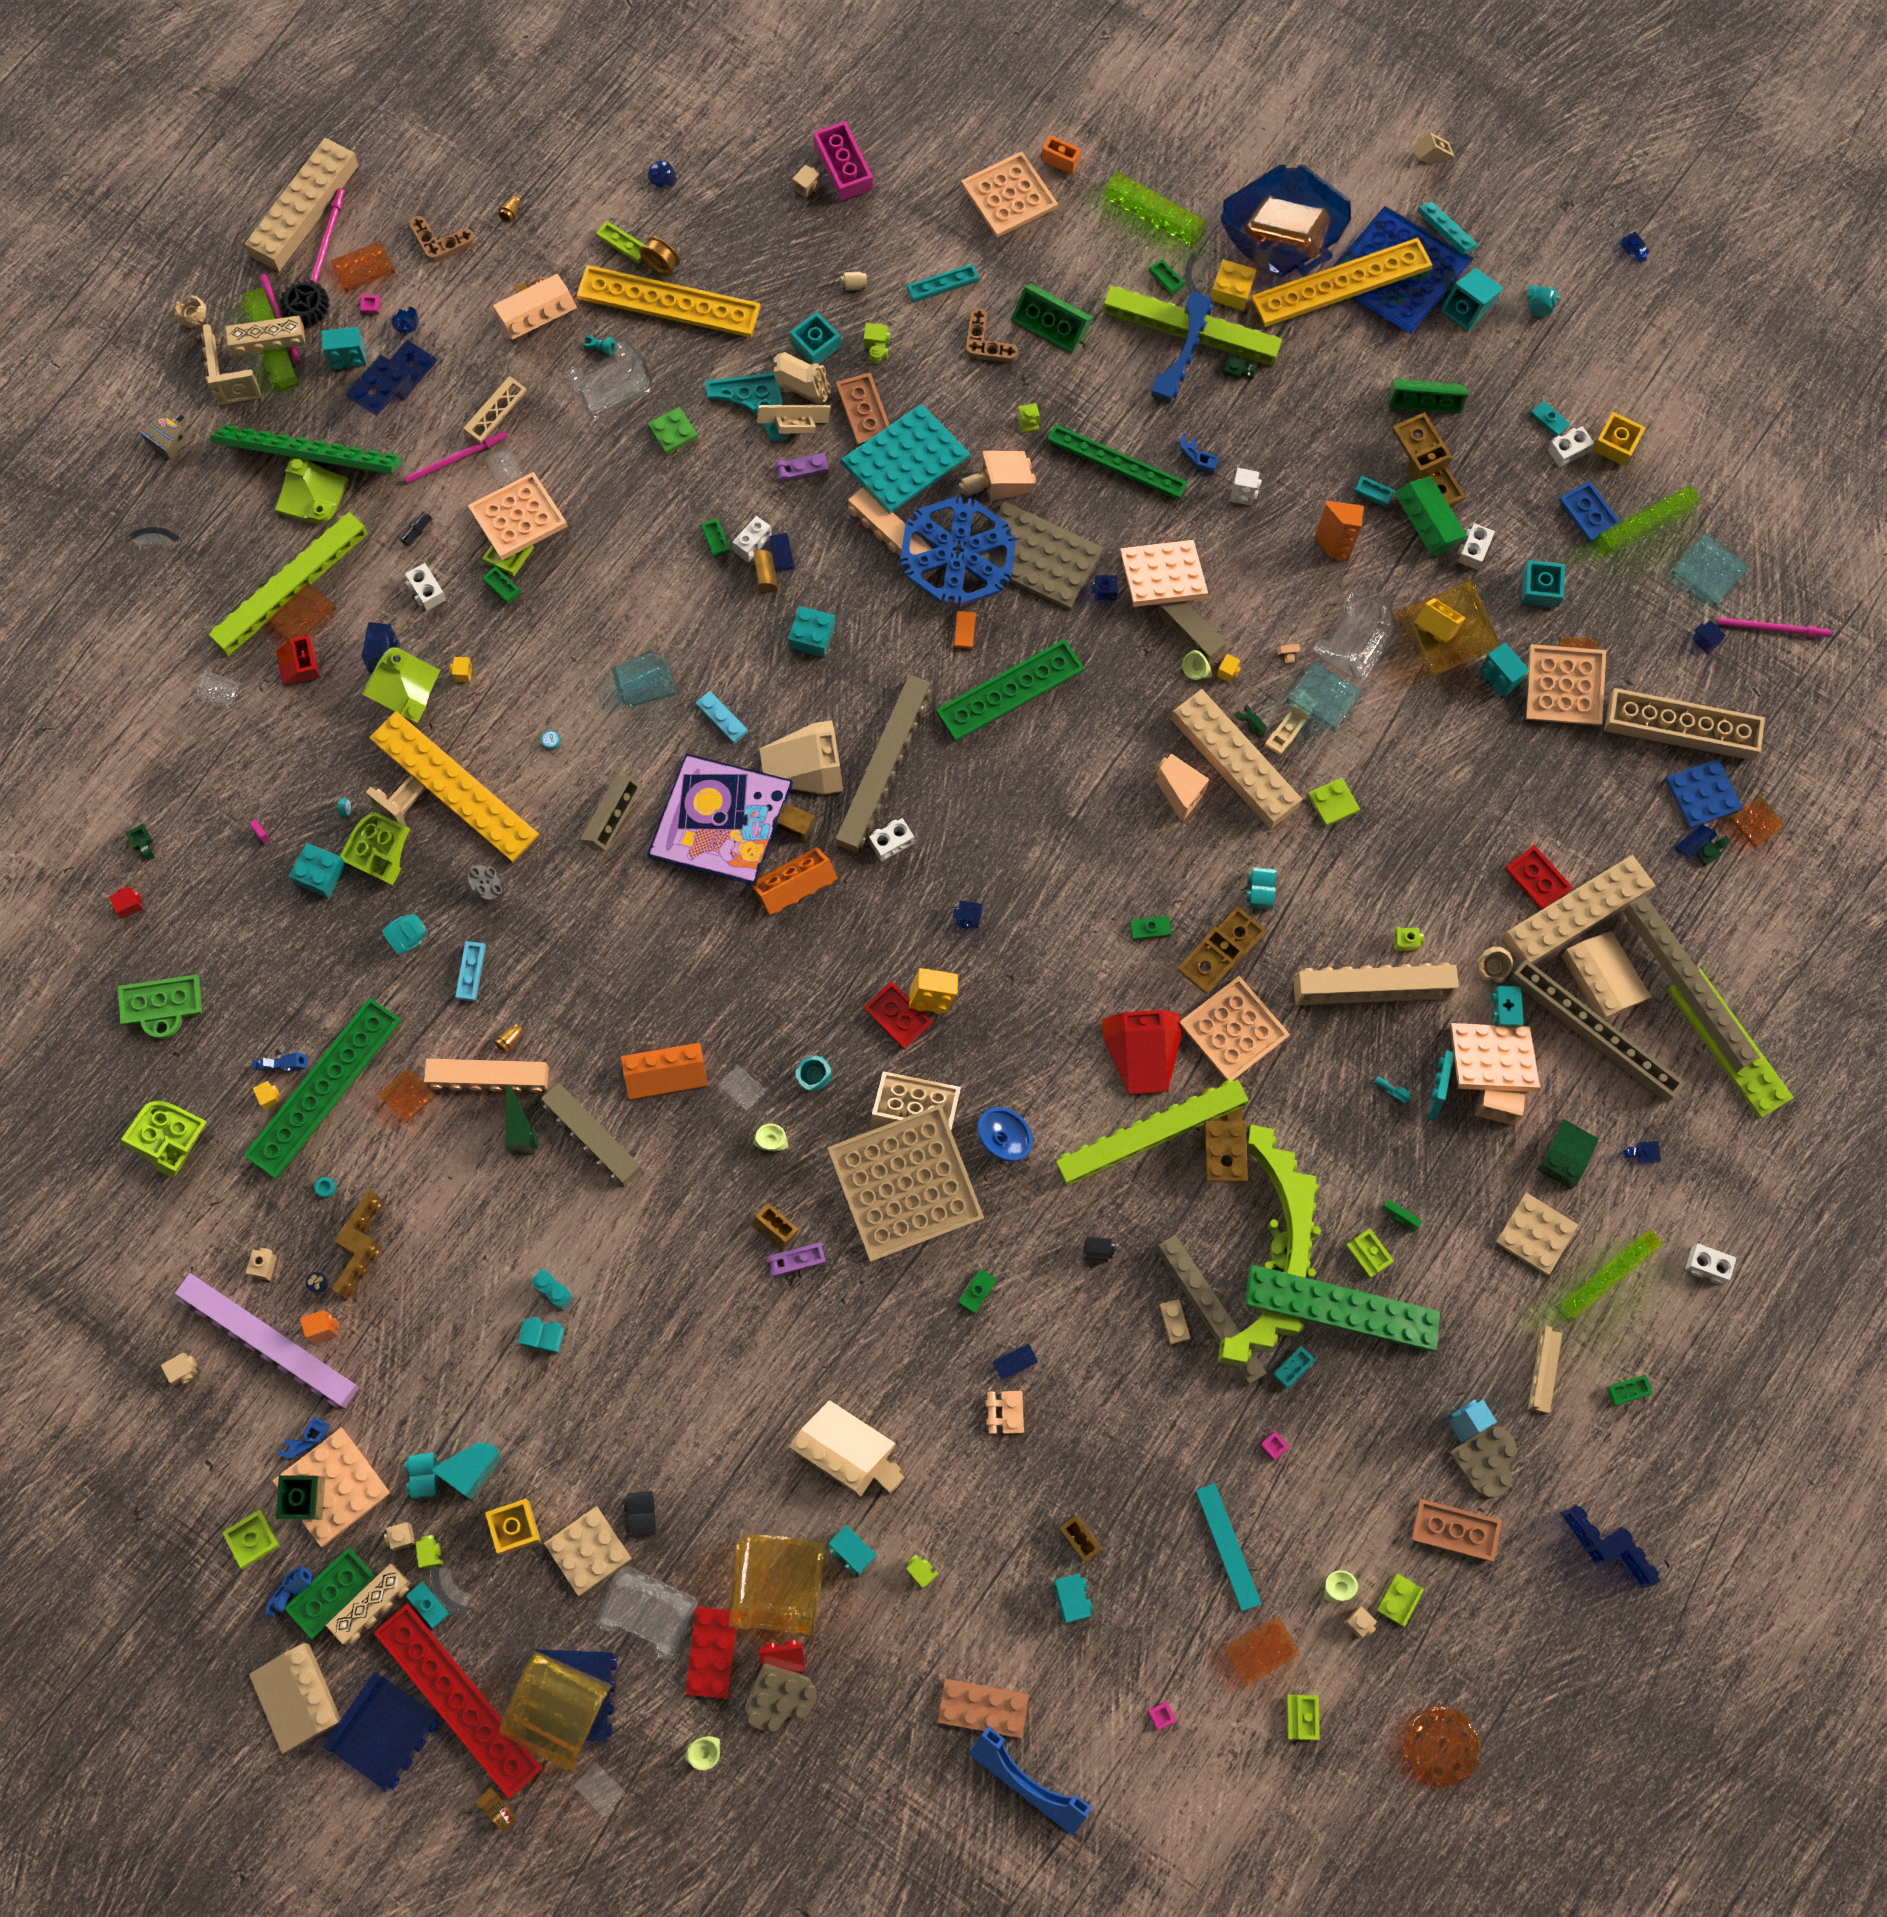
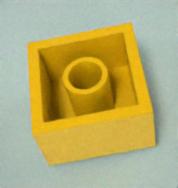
M1222 259L1212 288V301L1244 311L1257 269Z
M1612 412L1592 451L1625 467L1646 427Z
M1434 598L1425 604L1414 623L1418 625L1417 627L1420 630L1433 634V638L1437 641L1447 642L1456 635L1466 618Z
M919 968L910 986L909 1008L918 1011L947 1014L957 996L958 974Z
M527 1499L485 1512L496 1552L500 1556L541 1542L531 1505Z

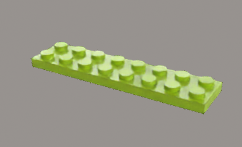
M1698 969L1760 1056L1753 1064L1736 1073L1676 986H1670L1667 991L1758 1118L1761 1119L1794 1097L1703 971Z

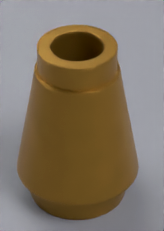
M512 196L499 208L498 215L502 221L510 223L515 219L521 203L520 199Z
M514 1024L497 1036V1040L494 1043L498 1049L507 1053L513 1049L524 1031L519 1025Z

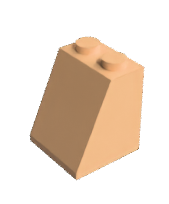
M1025 451L982 452L981 471L987 482V492L990 501L1033 492L1036 479L1035 475L1030 472L1031 461L1030 458H1026Z
M1170 754L1167 759L1164 757L1158 766L1159 770L1156 773L1158 775L1157 784L1179 819L1184 822L1205 794L1209 779L1173 754Z
M1480 1090L1475 1116L1514 1125L1523 1116L1525 1092Z

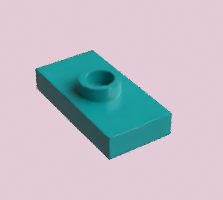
M1544 400L1530 413L1534 419L1555 437L1560 436L1571 424Z
M1361 476L1353 493L1387 508L1395 490Z
M1300 1346L1272 1376L1287 1390L1315 1362V1359Z
M423 1581L406 1595L433 1629L450 1615Z

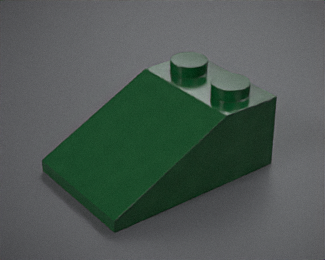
M507 1086L505 1146L511 1155L535 1154V1148L539 1147V1138L536 1136V1132L533 1131L511 1086Z
M1563 1119L1536 1170L1572 1190L1579 1183L1599 1138Z

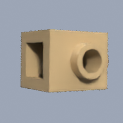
M805 164L792 178L793 190L807 199L820 186L818 171Z
M260 1248L258 1251L253 1249L246 1274L250 1277L270 1281L277 1257L272 1254V1250Z
M181 1353L161 1365L169 1383L174 1386L191 1381L193 1376L197 1374L195 1359L192 1355L188 1356L185 1353Z
M885 1460L873 1479L891 1494L904 1480V1476L899 1472L901 1468L894 1461L889 1463Z
M405 1522L386 1528L387 1534H384L387 1547L390 1546L392 1550L397 1551L416 1545L410 1523Z
M1361 1606L1356 1608L1343 1624L1358 1638L1364 1636L1368 1638L1375 1631L1374 1625L1377 1621Z

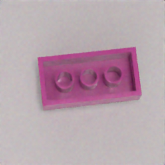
M846 121L813 132L814 147L840 201L873 190V176Z

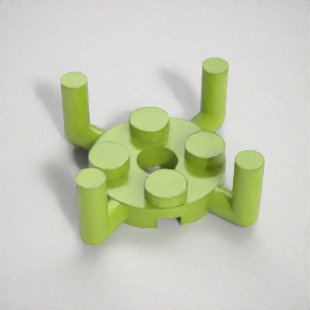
M1273 1219L1267 1227L1274 1237L1270 1246L1271 1261L1266 1262L1263 1267L1272 1270L1277 1267L1284 1271L1287 1258L1285 1254L1287 1231L1280 1233L1277 1229L1278 1221ZM1314 1227L1312 1234H1310V1241L1320 1234V1227ZM1311 1251L1308 1253V1260L1310 1259ZM1313 1268L1306 1272V1278L1309 1279L1316 1275V1270Z

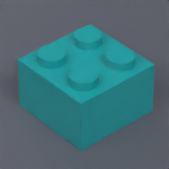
M817 311L789 332L790 344L810 364L821 363L841 347V335Z
M358 327L321 331L322 348L330 369L358 368L367 365L366 348Z
M1528 560L1523 569L1521 604L1558 608L1564 598L1565 564Z
M799 606L788 637L789 648L825 658L836 625L835 615Z
M1506 642L1489 653L1480 668L1482 676L1489 680L1494 690L1503 697H1506L1520 687L1530 671Z
M306 843L289 878L294 885L329 899L346 864L342 857Z
M847 1525L828 1543L831 1548L829 1553L837 1561L842 1559L846 1563L844 1565L845 1569L853 1576L857 1574L860 1577L877 1559V1554Z
M1080 1573L1057 1579L1053 1582L1064 1625L1088 1619L1093 1611L1091 1599H1086L1085 1592L1088 1588L1085 1578H1081Z

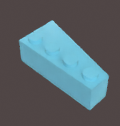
M1476 1400L1471 1401L1452 1413L1453 1418L1448 1421L1461 1443L1497 1422L1484 1400L1478 1403Z

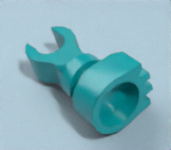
M591 335L585 336L586 341L591 342L589 344L583 343L585 349L603 350V353L607 355L614 353L616 348L614 338L607 337L605 341H598Z

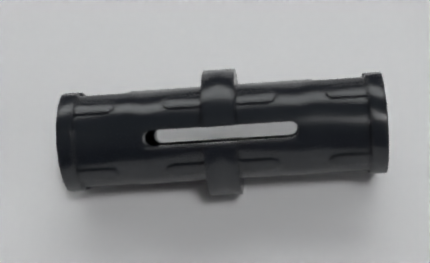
M425 511L422 512L414 523L409 525L410 528L400 538L403 544L407 543V547L411 545L418 535L423 533L422 530L432 520L429 514L425 515Z

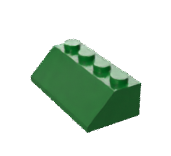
M1030 284L1024 287L1010 320L1073 353L1087 333L1093 317Z
M1401 378L1392 379L1389 387L1388 408L1461 413L1468 397V390L1465 385H1459L1458 383L1447 384L1438 381L1423 382L1421 380L1410 381Z
M1432 476L1412 481L1394 493L1428 551L1433 556L1438 557L1468 537Z

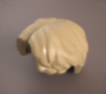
M191 295L190 301L185 304L176 302L175 318L181 325L186 327H198L203 324L206 318L207 306L197 296Z
M1494 946L1485 950L1478 959V967L1484 981L1494 980L1497 983L1505 981L1513 969V959L1510 952L1504 948Z

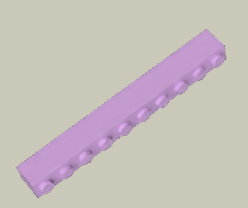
M189 1273L175 1292L180 1297L179 1302L187 1307L190 1304L197 1309L194 1312L204 1319L208 1315L213 1319L211 1322L219 1329H222L224 1326L230 1330L227 1334L238 1341L239 1338H242L246 1341L244 1346L253 1352L256 1349L261 1351L260 1357L269 1363L274 1360L279 1364L277 1368L288 1374L290 1371L295 1374L294 1380L303 1386L307 1382L312 1386L310 1389L312 1392L320 1397L322 1394L329 1397L327 1402L338 1408L340 1405L346 1408L360 1388L193 1274Z

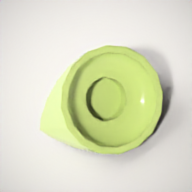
M1193 650L1184 657L1183 670L1190 679L1198 680L1212 677L1210 665L1202 653Z
M775 1124L761 1126L753 1141L756 1147L766 1151H780L789 1147L784 1130Z
M1335 1571L1326 1580L1324 1599L1330 1602L1350 1600L1358 1591V1582L1347 1571Z
M708 1736L696 1739L688 1747L685 1759L698 1770L711 1769L719 1760L720 1740Z

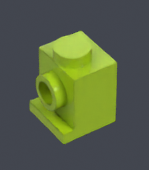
M1037 404L1018 406L1017 418L1021 433L1039 430L1040 415Z
M1396 927L1393 932L1394 951H1418L1421 945L1424 944V935L1420 933L1419 928Z
M434 1535L421 1537V1541L415 1542L419 1568L425 1569L443 1565V1561L438 1559V1556H441L440 1544L436 1543Z
M915 1555L907 1562L909 1565L906 1568L907 1572L922 1589L939 1575L937 1571L934 1573L930 1571L933 1567L925 1558L921 1560Z

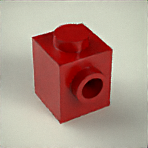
M131 886L121 888L117 893L108 896L116 914L121 919L143 910L141 902H143L142 896L139 891L135 892Z

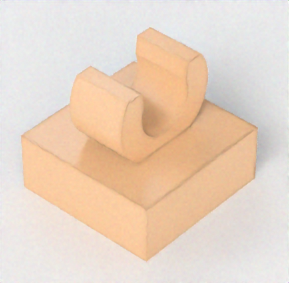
M1300 645L1277 647L1278 655L1284 654L1285 663L1295 662L1294 653L1300 652Z

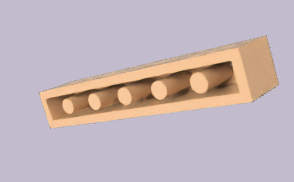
M862 487L848 499L849 512L854 517L857 516L861 519L862 524L867 529L870 528L877 539L883 540L891 552H896L901 557L905 523L893 512L889 514ZM916 533L911 535L909 551L912 554L916 555L932 549ZM938 569L921 574V576L927 580Z
M426 1059L424 1082L432 1090H441L442 1087H448L450 1090L455 1091L469 1088L471 1091L489 1089L493 1092H500L502 1089H506L507 1086H511L513 1092L529 1090L532 1093H541L542 1090H547L549 1067L546 1062Z

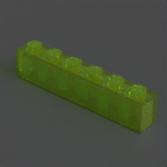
M1118 171L1114 173L1105 186L1104 196L1108 200L1121 205L1126 210L1132 211L1138 217L1148 220L1154 226L1164 229L1170 235L1182 239L1186 244L1195 247L1206 231L1207 221Z
M263 287L242 294L244 301L241 303L245 313L249 312L250 316H247L249 323L275 319ZM286 348L259 352L261 357L265 356L266 361H263L266 371H270L271 376H268L272 387L276 386L278 393L299 386Z
M1689 485L1600 533L1594 544L1603 557L1606 558L1691 512L1697 507L1701 498L1692 485Z
M1648 1229L1556 1305L1555 1308L1568 1323L1571 1322L1664 1243L1651 1229Z

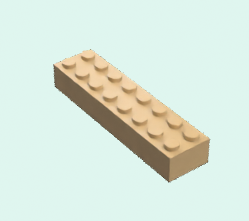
M324 138L244 245L249 256L280 272L335 198L338 188L342 189L359 166L355 153Z
M1614 688L1608 697L1604 731L1754 761L1761 752L1765 717Z
M1203 689L1173 710L1171 720L1270 830L1300 807L1302 798Z
M1631 855L1508 930L1502 939L1520 964L1525 959L1531 964H1535L1623 910L1630 903L1649 894L1656 885L1636 858Z
M1424 963L1411 967L1410 964H1403L1399 967L1383 965L1380 968L1362 966L1360 969L1342 967L1340 970L1326 967L1315 971L1312 968H1305L1299 971L1293 983L1295 1005L1451 999L1459 988L1457 966L1450 965V963H1440L1438 966Z

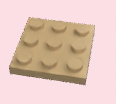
M1526 1192L1495 1244L1548 1276L1577 1229L1578 1224Z
M597 1506L544 1543L578 1596L584 1594L632 1559Z

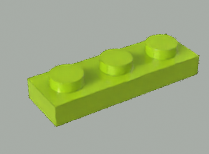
M607 220L596 232L597 238L636 263L640 264L643 260L639 254V249L646 245Z

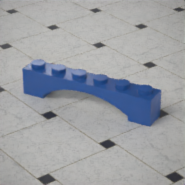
M1191 291L1184 312L1188 314L1189 334L1185 347L1171 368L1162 375H1157L1151 390V396L1169 403L1172 402L1173 398H1177L1180 391L1178 385L1180 381H1184L1187 374L1184 371L1186 365L1190 366L1194 356L1191 354L1193 348L1197 349L1199 345V333L1205 330L1207 324L1205 318L1207 315L1210 316L1214 305H1211V297Z
M988 1726L968 1754L977 1763L990 1770L992 1775L1004 1781L1011 1790L1023 1796L1029 1804L1042 1811L1047 1818H1051L1062 1830L1069 1832L1073 1836L1087 1818L1092 1807L1076 1794L1073 1797L1058 1794L1033 1781L1012 1760L1003 1744L1005 1739Z

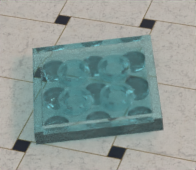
M1705 533L1672 570L1671 574L1716 607L1750 566Z
M1314 661L1289 695L1286 703L1330 730L1335 731L1363 690Z

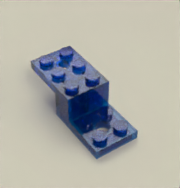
M406 340L390 360L380 354L347 392V398L373 415L378 416L394 396L404 401L435 365L437 360L428 352ZM409 361L416 362L413 366L406 365ZM371 389L378 390L374 395L368 394Z
M1575 1504L1560 1512L1596 1566L1607 1564L1620 1556L1642 1588L1654 1586L1661 1581L1658 1577V1571L1653 1565H1649L1645 1559L1644 1551L1632 1541L1633 1536L1626 1528L1624 1529L1621 1526L1599 1537V1530L1595 1525L1590 1524L1587 1520L1588 1515L1581 1506L1578 1507Z

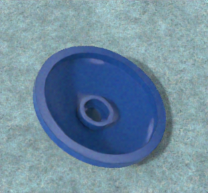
M994 1107L985 1111L978 1120L977 1133L979 1140L992 1156L1002 1161L1016 1162L1022 1160L1030 1152L1033 1144L1031 1130L1025 1120L1016 1112L1003 1107Z

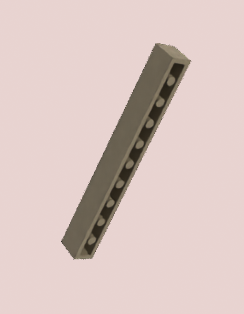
M909 674L836 837V846L857 854L860 848H864L867 840L865 838L867 831L871 832L874 821H872L874 815L879 814L882 806L880 802L888 794L889 788L887 786L889 781L893 782L896 775L894 770L897 765L900 766L903 760L902 752L904 749L907 750L911 739L909 736L911 732L915 733L918 725V722H916L917 718L923 715L925 710L924 702L925 700L929 701L931 697L930 682Z
M1644 895L1630 903L1623 911L1735 1072L1738 1073L1753 1064L1760 1056L1647 896Z
M1525 959L1509 979L1515 986H1521V990L1666 1103L1672 1100L1685 1084L1679 1077Z

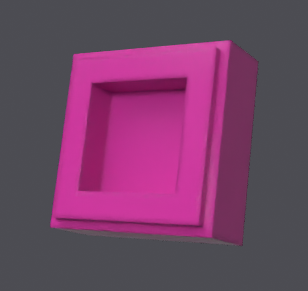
M361 295L360 313L379 314V295Z
M255 819L250 822V826L264 844L269 842V837Z
M1276 1431L1259 1445L1273 1461L1289 1448L1288 1444Z
M1168 1702L1148 1710L1156 1731L1177 1722Z

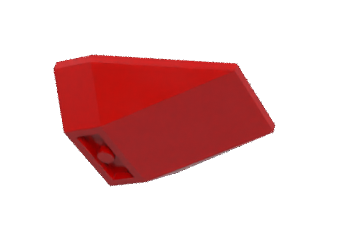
M1166 1010L1122 1012L1103 1018L1101 1020L1103 1039L1128 1094L1168 1092L1182 1034L1179 1023L1181 1021L1180 1014Z

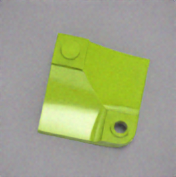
M291 457L285 470L286 476L275 508L276 513L315 524L328 521L332 518L349 482L348 478L321 468L308 459Z
M393 647L388 649L381 657L362 694L418 723L441 670L399 648ZM395 655L399 656L398 661H393Z
M370 813L356 825L340 857H342L345 863L393 885L402 869L399 867L400 858L410 828L379 813Z
M164 1101L149 1102L133 1121L122 1137L120 1144L141 1155L155 1166L157 1171L174 1179L205 1128L207 1121Z

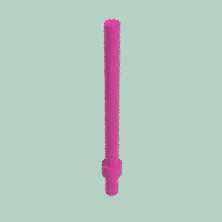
M338 188L335 199L332 200L330 216L309 282L313 280L315 284L320 274L338 212L341 211L343 205L342 199L345 191L341 188Z
M261 274L259 278L275 318H283L266 274ZM285 347L294 365H299L301 361L297 353L298 348Z
M504 431L493 437L488 436L482 443H477L409 474L404 479L408 484L480 450L492 448L496 443L507 439V435Z
M1719 617L1717 619V625L1804 634L1806 637L1831 636V630L1818 629L1816 626L1800 627Z

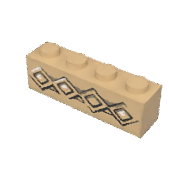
M300 316L226 326L227 343L232 355L305 345L304 327Z
M389 1564L326 1626L342 1644L348 1645L350 1643L352 1645L360 1638L361 1635L359 1633L365 1627L369 1629L377 1621L376 1617L381 1612L384 1614L393 1606L392 1601L397 1597L401 1598L408 1592V1586L411 1583L395 1565Z

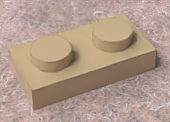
M1180 1300L1160 1304L1159 1307L1170 1345L1190 1340Z

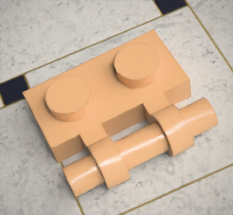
M1022 1391L1001 1392L1002 1400H996L995 1392H987L985 1404L988 1407V1419H986V1426H988L989 1434H997V1426H1003V1434H1023ZM996 1407H1002V1419L996 1418Z

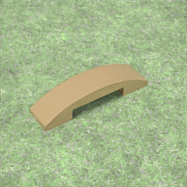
M1301 694L1282 723L1267 740L1265 746L1281 755L1299 733L1318 703Z

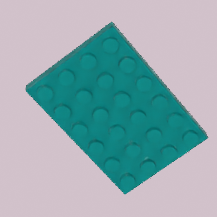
M920 404L843 457L840 463L891 514L969 459L971 454L923 404Z

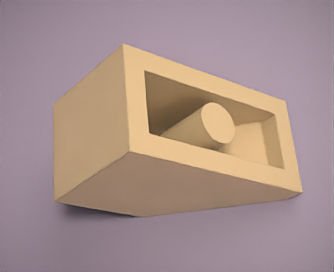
M1431 132L1413 144L1416 158L1427 164L1454 157L1449 142Z

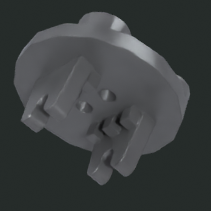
M476 865L466 874V883L469 890L475 895V901L478 899L491 901L502 893L501 883L496 875L497 872L491 866Z

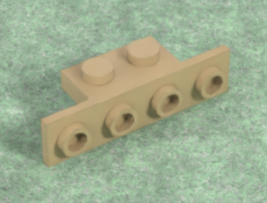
M759 405L757 423H775L778 432L783 434L815 433L816 426L814 423H828L831 407L830 405Z

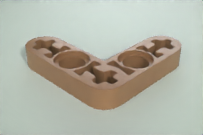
M416 216L410 220L412 232L427 259L431 262L443 260L473 246L475 243L474 234L469 229H462L437 241L423 217ZM416 224L421 225L422 231L419 230ZM425 236L431 237L428 242H423L422 238ZM450 242L455 244V246L450 249L445 247L446 244ZM433 247V250L437 254L434 255L433 253H431L430 248Z
M981 308L974 309L970 317L966 354L974 359L1005 363L1015 362L1018 357V349L1015 345L984 341L987 313ZM978 315L981 316L980 324H976ZM979 330L981 335L973 336L972 331ZM989 348H994L997 350V352L995 354H989L987 350ZM1008 351L1012 352L1011 356H1008Z

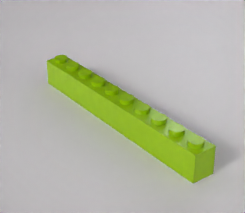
M1110 286L1104 302V314L1184 339L1188 338L1189 318L1188 314L1184 313L1185 308L1159 301L1153 297L1149 298L1137 292H1130L1121 287ZM1206 316L1205 321L1207 324L1205 330L1200 332L1198 336L1200 344L1274 366L1281 346V338L1262 333L1259 330L1243 327L1240 324L1229 323L1224 319Z
M350 512L340 517L338 522L326 529L319 539L314 540L304 552H300L296 556V559L290 564L285 565L281 572L271 577L266 585L256 590L250 599L242 602L235 612L230 613L220 625L215 626L209 633L213 643L229 657L368 535L365 526Z
M1232 1079L1222 1084V1087L1217 1089L1214 1087L1210 1088L1200 1097L1192 1096L1186 1100V1103L1180 1106L1174 1104L1168 1108V1111L1162 1114L1157 1112L1144 1122L1142 1120L1136 1121L1131 1125V1128L1126 1130L1121 1128L1115 1131L1111 1137H1101L1093 1145L1088 1146L1086 1144L1079 1147L1077 1152L1073 1154L1065 1153L1061 1155L1059 1160L1056 1161L1057 1167L1066 1186L1072 1185L1203 1126L1206 1121H1214L1248 1105L1249 1100L1238 1079L1235 1081Z

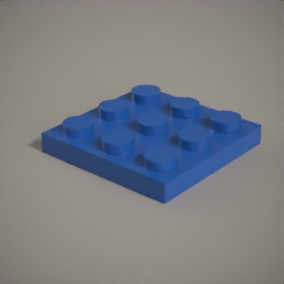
M1719 759L1665 778L1689 829L1740 812L1743 809Z

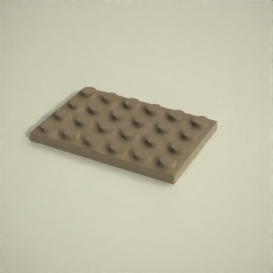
M1004 501L997 516L1009 524L1011 532L1006 534L1008 536L1015 535L1014 540H1016L1012 575L1009 582L1071 610L1104 547ZM993 522L989 527L988 531L995 528V524ZM1005 547L981 554V556L996 567L1002 568L1005 566L1007 550Z

